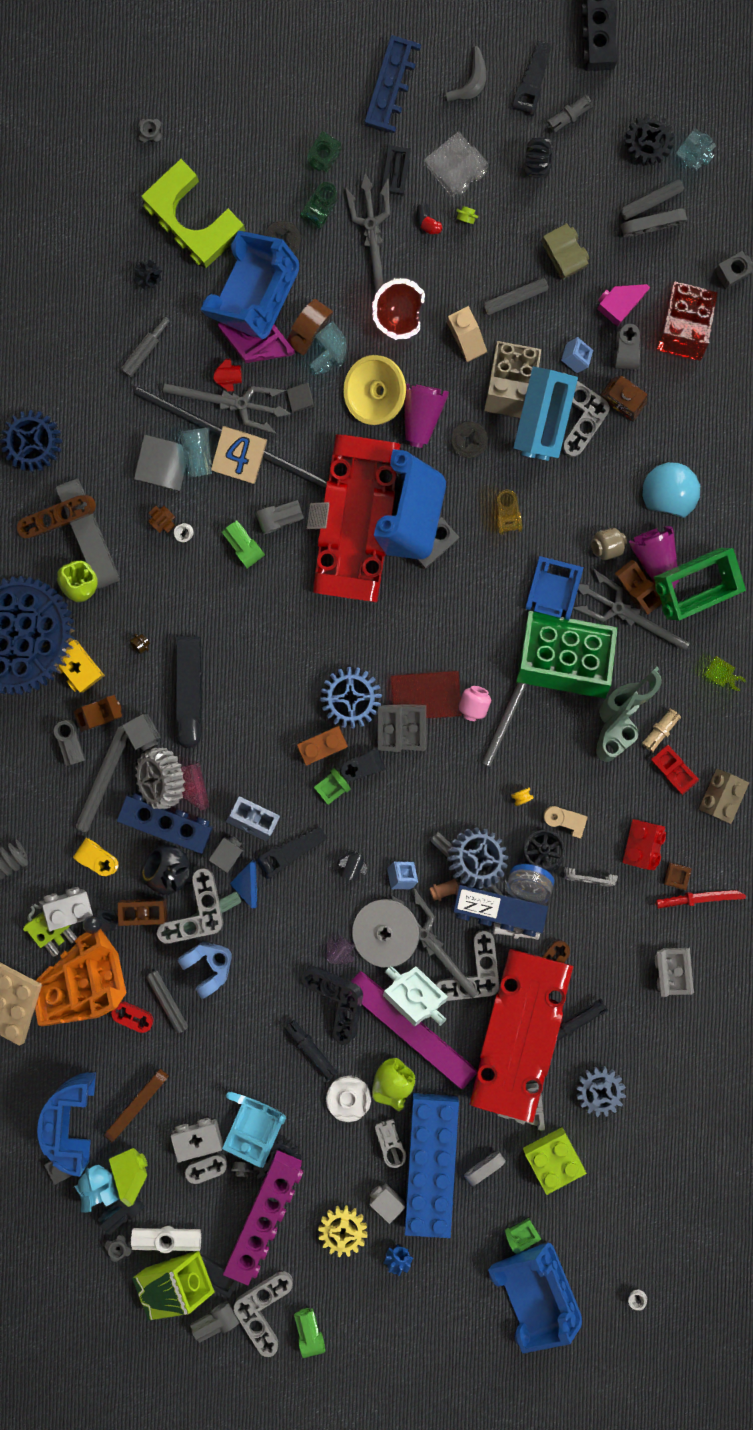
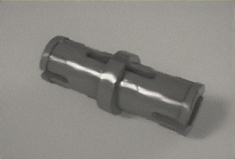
M586 94L583 95L579 100L570 106H564L561 112L548 119L547 123L548 125L550 124V129L556 133L568 123L577 121L578 116L593 108V104L589 103L591 102Z

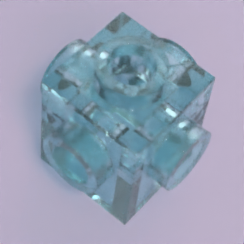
M695 128L676 154L683 159L687 166L698 170L702 164L707 166L715 156L712 151L716 144L709 135L701 133Z

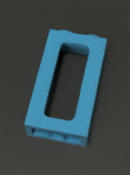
M532 367L514 444V449L522 450L521 455L549 461L550 457L559 458L578 377L549 369Z

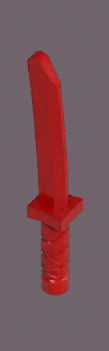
M737 890L697 894L686 892L683 896L656 900V907L659 909L683 904L694 906V903L745 899L746 895Z

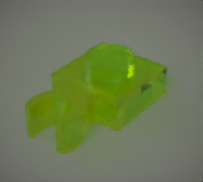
M714 656L703 676L721 687H724L727 682L734 691H740L735 686L736 680L739 679L743 683L746 682L743 677L733 675L735 667L718 656Z

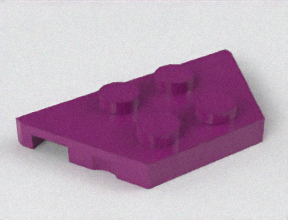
M221 322L218 324L219 330L245 363L295 354L294 349L275 325H273L265 339H260Z

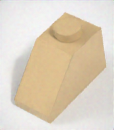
M469 306L448 316L447 324L466 362L487 353L479 326Z

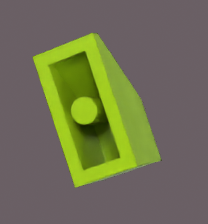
M134 1148L109 1159L119 1198L128 1207L133 1205L147 1177L145 1169L148 1166L147 1160L143 1153H138Z

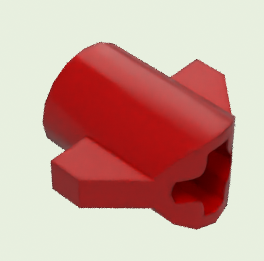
M231 358L225 359L215 370V382L227 391H234L233 384L242 383L241 365L232 366Z

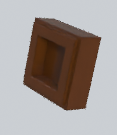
M669 862L663 884L687 890L692 868Z

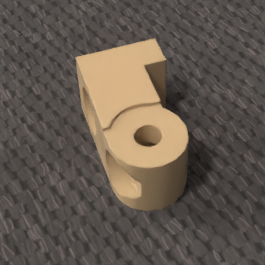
M556 806L548 807L543 814L544 821L548 825L553 827L560 825L572 829V836L582 837L587 816Z

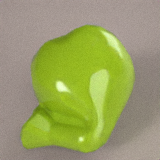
M74 561L63 565L57 572V583L61 591L75 602L86 601L97 589V576L90 565L84 561Z
M390 1058L383 1062L378 1068L373 1082L372 1097L374 1101L392 1106L396 1110L401 1111L405 1107V1098L413 1091L415 1084L413 1071L398 1058Z

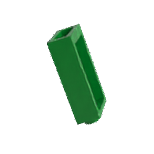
M719 548L654 577L655 589L660 595L662 611L667 620L680 621L746 591L733 548ZM716 563L722 578L721 584L678 603L672 582Z

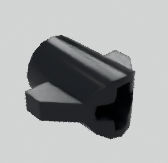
M352 850L338 859L336 864L342 867L340 876L353 881H357L359 873L366 875L368 870L364 856Z

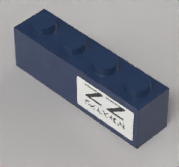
M459 885L456 888L451 913L456 914L457 919L469 921L470 918L479 919L478 924L491 926L492 923L501 925L500 929L513 932L514 928L523 930V935L536 937V934H543L548 906Z

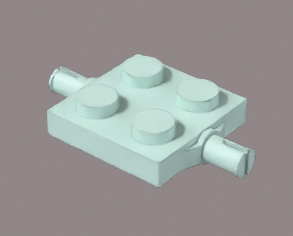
M391 966L386 970L385 973L394 982L384 991L383 996L414 1027L429 1017H432L439 1026L446 1021V1018L437 1009L446 1002L448 996L422 971L414 967L409 972L400 975Z

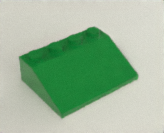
M529 611L516 682L605 699L611 687L617 627L575 619L565 620L564 617L558 618Z

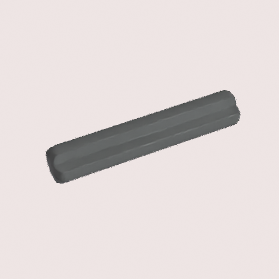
M678 179L622 207L620 210L624 220H628L683 192L684 186L681 180Z
M542 278L484 303V309L490 315L548 290L547 281L545 278Z
M158 971L149 973L146 978L177 1033L185 1031L188 1025Z

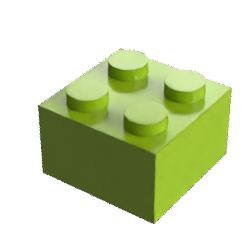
M563 1127L523 1148L546 1195L587 1174Z

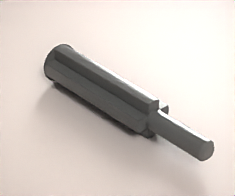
M167 317L163 318L152 334L148 332L121 367V370L126 375L132 377L159 342L158 336L170 322Z

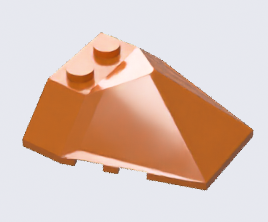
M101 929L95 934L86 932L80 935L75 940L76 944L68 952L64 951L60 955L61 959L54 966H49L36 980L42 984L35 1006L38 1026L99 1018L116 1009L126 994L119 955Z

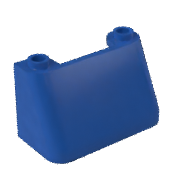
M238 230L231 244L232 253L237 259L220 297L210 294L204 300L200 310L211 319L253 337L265 339L269 335L298 274L299 261L283 239Z
M393 449L390 464L396 473L402 474L401 479L404 481L397 515L381 517L376 524L374 537L386 555L425 559L433 550L446 489V480L439 471L411 453Z
M551 1243L541 1244L492 1264L488 1269L490 1280L498 1287L505 1286L520 1324L515 1332V1341L519 1345L522 1354L571 1344L581 1328L582 1317L553 1245Z

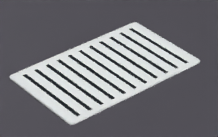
M329 502L310 504L307 529L326 528Z

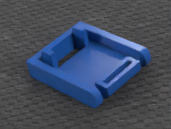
M539 556L526 609L530 610L532 602H535V612L561 618L562 611L565 610L567 611L565 620H570L584 567ZM549 564L571 570L569 578L547 573Z

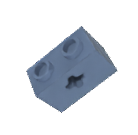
M239 796L226 822L267 841L272 835L280 816Z

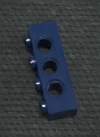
M133 793V796H126L117 822L201 854L205 851L213 830V826L209 825L210 821L197 817L196 820L189 818V813L176 809L175 812L163 808L153 809L152 805L147 804V801L142 799L143 795ZM142 808L149 809L151 813L149 820H144L140 817V810ZM163 816L171 818L172 825L170 828H165L161 825V818ZM184 824L192 826L193 834L191 836H185L182 833V826Z

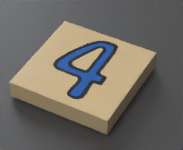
M223 426L211 470L255 484L267 439Z

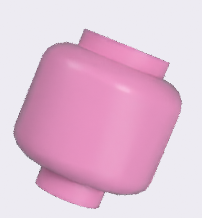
M472 686L463 692L458 707L461 713L464 714L463 717L465 719L476 721V719H482L486 716L491 704V698L486 689Z

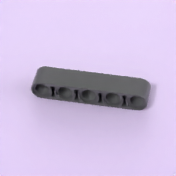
M78 478L56 487L61 502L76 496L85 495ZM84 502V504L75 507L77 510L84 509L87 503ZM64 507L67 517H69V510L67 507ZM92 513L87 517L70 523L86 562L97 576L98 589L120 581L119 574L94 514Z

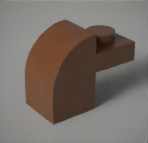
M317 299L312 300L291 327L292 331L287 338V342L293 349L304 356L315 337L326 326L333 311Z
M634 560L629 561L614 573L622 584L625 593L647 615L662 604L660 595L655 589V584L646 578Z
M115 695L73 711L81 732L122 717L121 705L116 700Z

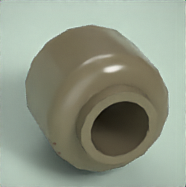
M616 528L597 532L591 541L593 553L602 560L622 555L627 544L625 535Z

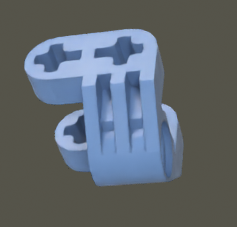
M204 941L185 952L177 960L182 969L185 970L206 955L209 965L213 971L217 972L201 982L195 989L201 999L215 992L226 982L232 954L228 948ZM215 954H223L226 958V962H217L215 959Z

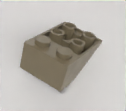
M497 341L484 411L521 418L532 367H539L542 349Z

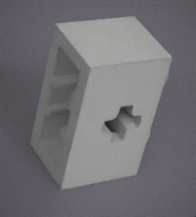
M204 1118L192 1126L182 1124L175 1127L171 1134L178 1162L222 1151L224 1145L217 1119L210 1120V1118ZM195 1134L197 1138L201 1137L200 1142H197L196 1139H192Z

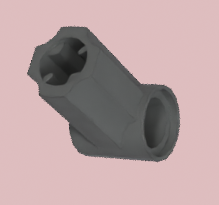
M298 500L278 507L271 506L256 512L262 534L277 531L282 526L304 519Z
M63 720L57 723L54 728V735L58 739L65 765L68 766L84 761L85 757L75 723L71 720ZM63 724L71 728L69 736L61 734L60 727Z
M226 1301L216 1306L208 1315L191 1323L190 1327L193 1336L200 1343L219 1332L225 1333L232 1330L239 1324V1320L229 1302Z

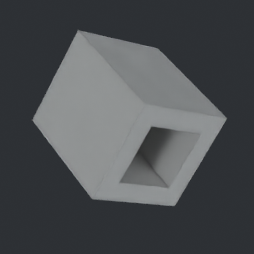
M386 1183L382 1187L377 1186L370 1194V1206L389 1224L405 1208V1201Z

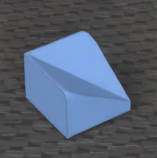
M577 337L566 344L561 361L578 373L589 367L593 349Z
M393 862L387 869L391 889H412L418 883L414 862Z

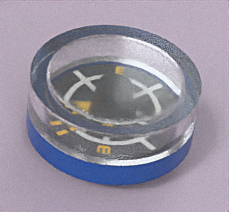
M520 864L510 870L506 890L515 899L544 904L551 898L554 878L547 870L541 867Z

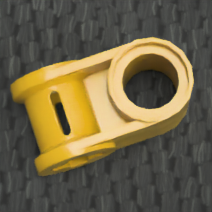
M85 838L73 856L76 861L101 876L114 874L119 867L118 860L113 855L88 838ZM109 861L110 863L108 866L111 867V869L104 870L103 868L105 865L102 862Z

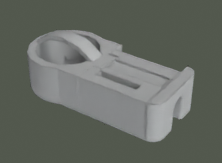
M389 1119L377 1123L375 1130L383 1151L385 1163L389 1167L398 1168L406 1160V1151L402 1142H398L399 1137L395 1125L392 1124L395 1122L394 1119ZM395 1147L399 1148L403 1153V1159L401 1162L399 1161ZM390 1148L395 1164L390 1163L387 1159V1151Z

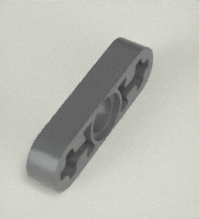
M676 209L630 220L621 224L623 237H632L678 226L687 222L685 209Z

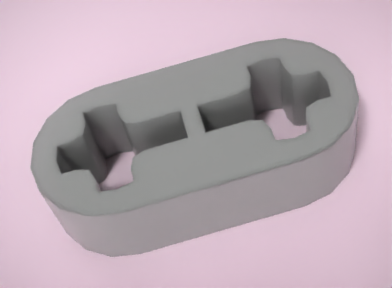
M496 1151L469 1169L464 1177L471 1186H474L498 1170L506 1160L499 1151Z
M214 1153L195 1160L187 1166L186 1178L190 1183L198 1184L220 1176L227 1168V1159L221 1153ZM214 1159L222 1162L220 1169H217V1167L208 1168V1166L213 1165ZM193 1167H195L196 1170H200L203 1168L205 1169L204 1171L200 1172L199 1177H196L195 1174H190L193 1170Z

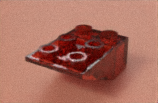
M674 281L657 350L701 361L709 344L718 292Z

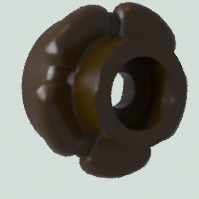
M133 634L134 637L129 640L132 647L140 655L145 651L148 652V645L150 643L143 634L139 636Z

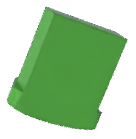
M335 768L331 770L330 775L314 787L328 805L345 791L349 792L351 790L348 782Z
M527 1218L511 1229H505L509 1245L516 1254L523 1252L524 1249L541 1240L530 1218Z

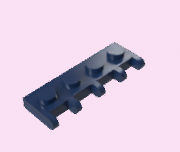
M391 35L367 112L365 125L389 133H395L396 127L389 125L392 112L401 114L402 108L395 105L398 91L408 92L409 86L401 83L405 69H415L416 65L409 62L408 59L411 49L420 51L421 44Z

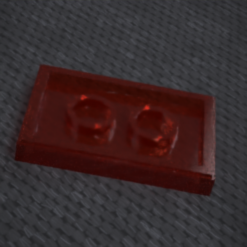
M459 671L391 676L393 705H427L426 719L462 716L458 707L461 700Z

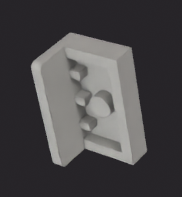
M79 887L66 890V894L57 896V894L47 895L43 901L39 902L48 931L84 921L88 916H93L87 892L79 889Z
M663 948L658 951L655 956V966L659 969L657 988L658 991H661V997L693 994L690 948Z

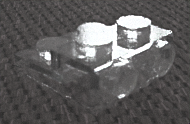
M459 131L424 159V164L451 197L457 193L458 195L463 194L470 187L468 185L474 179L476 181L480 180L487 173L488 162L474 146L472 147Z

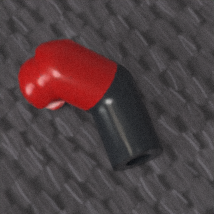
M427 204L418 205L419 227L428 234H439L442 231V224L429 217Z

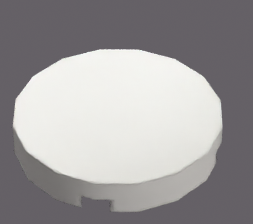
M340 1077L333 1081L328 1088L326 1096L327 1108L340 1121H357L369 1110L371 1103L370 1090L366 1083L358 1077Z

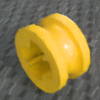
M529 787L511 795L516 800L515 806L534 798L533 795L529 794Z

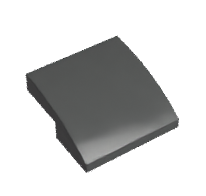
M144 435L134 479L158 485L159 487L181 491L191 447Z
M427 705L379 706L378 750L400 752L402 749L425 751Z

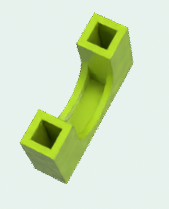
M180 159L141 196L145 203L142 206L151 216L155 214L160 219L158 223L167 233L171 230L176 236L174 240L182 249L188 248L191 252L189 256L198 266L202 263L207 268L232 244L238 230L245 232V227L229 209L210 226L202 230L187 229L177 221L176 207L179 201L199 182L197 175Z

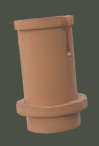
M455 878L437 886L433 884V887L429 888L433 900L441 901V898L455 894L458 884Z

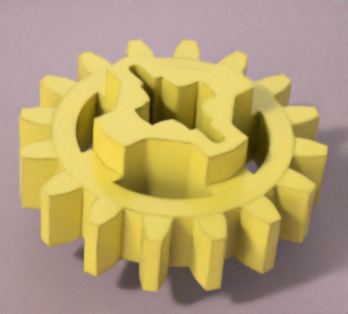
M345 1205L342 1211L339 1206H336V1212L334 1213L329 1209L327 1212L328 1218L323 1216L321 1219L323 1224L319 1225V1231L323 1232L319 1234V1240H325L323 1248L329 1246L330 1254L338 1251V1257H341L342 1252H346V1255L349 1257L350 1250L352 1249L357 1253L359 1251L358 1245L364 1246L365 1244L362 1238H367V1231H364L367 1228V1223L362 1222L363 1215L356 1216L355 1208L349 1212L347 1205ZM337 1218H341V1219H339V1220H338L337 1222H335V1223L332 1222V1221H334V1220L337 1219ZM349 1219H351L356 1224V1226L352 1225ZM341 1228H346L345 1234H340ZM330 1237H334L337 1243L333 1242Z

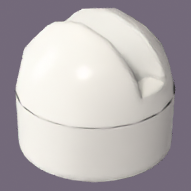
M182 523L174 529V536L180 542H187L193 537V528L187 523ZM186 528H187V529H188V532H187V534L183 537L181 534H182V533L186 530Z
M641 1290L632 1291L628 1300L630 1307L634 1310L644 1309L647 1304L646 1294ZM636 1295H639L642 1303L638 1304Z

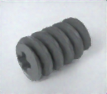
M16 840V847L8 843V851L0 847V880L4 878V873L11 875L12 869L18 871L20 870V865L23 867L28 865L26 851L18 840Z

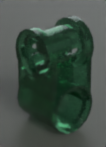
M330 182L321 183L303 208L300 218L308 219L316 224L318 229H321L338 199L335 186ZM324 191H331L333 196L330 199L325 200L321 197Z

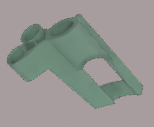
M658 667L640 683H629L619 687L601 704L599 713L605 724L601 730L596 749L600 760L604 762L612 761L637 740L638 729L629 717L637 711L639 705L648 701L659 690L661 676L657 672L659 670ZM648 681L650 684L648 694L639 695L637 690ZM615 701L621 703L622 706H617L615 704ZM622 732L629 735V740L623 738ZM606 745L612 747L613 754L606 750Z

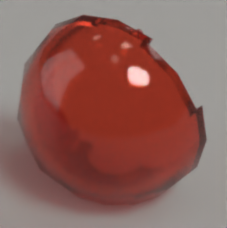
M394 279L382 285L375 293L371 304V314L375 325L385 335L394 339H407L417 334L420 330L419 311L424 303V291L415 282L407 279Z

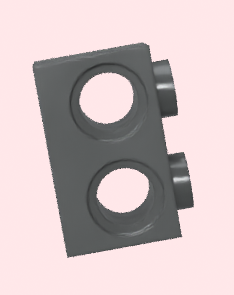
M442 517L439 519L437 529H444L447 536L443 540L435 538L433 550L427 558L416 559L424 569L460 538Z
M142 714L122 725L135 750L142 748L145 751L158 745L156 740L160 739L161 736L149 714Z

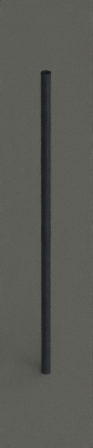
M138 386L136 387L134 395L212 434L221 436L223 428ZM267 450L264 451L263 459L326 490L327 480Z

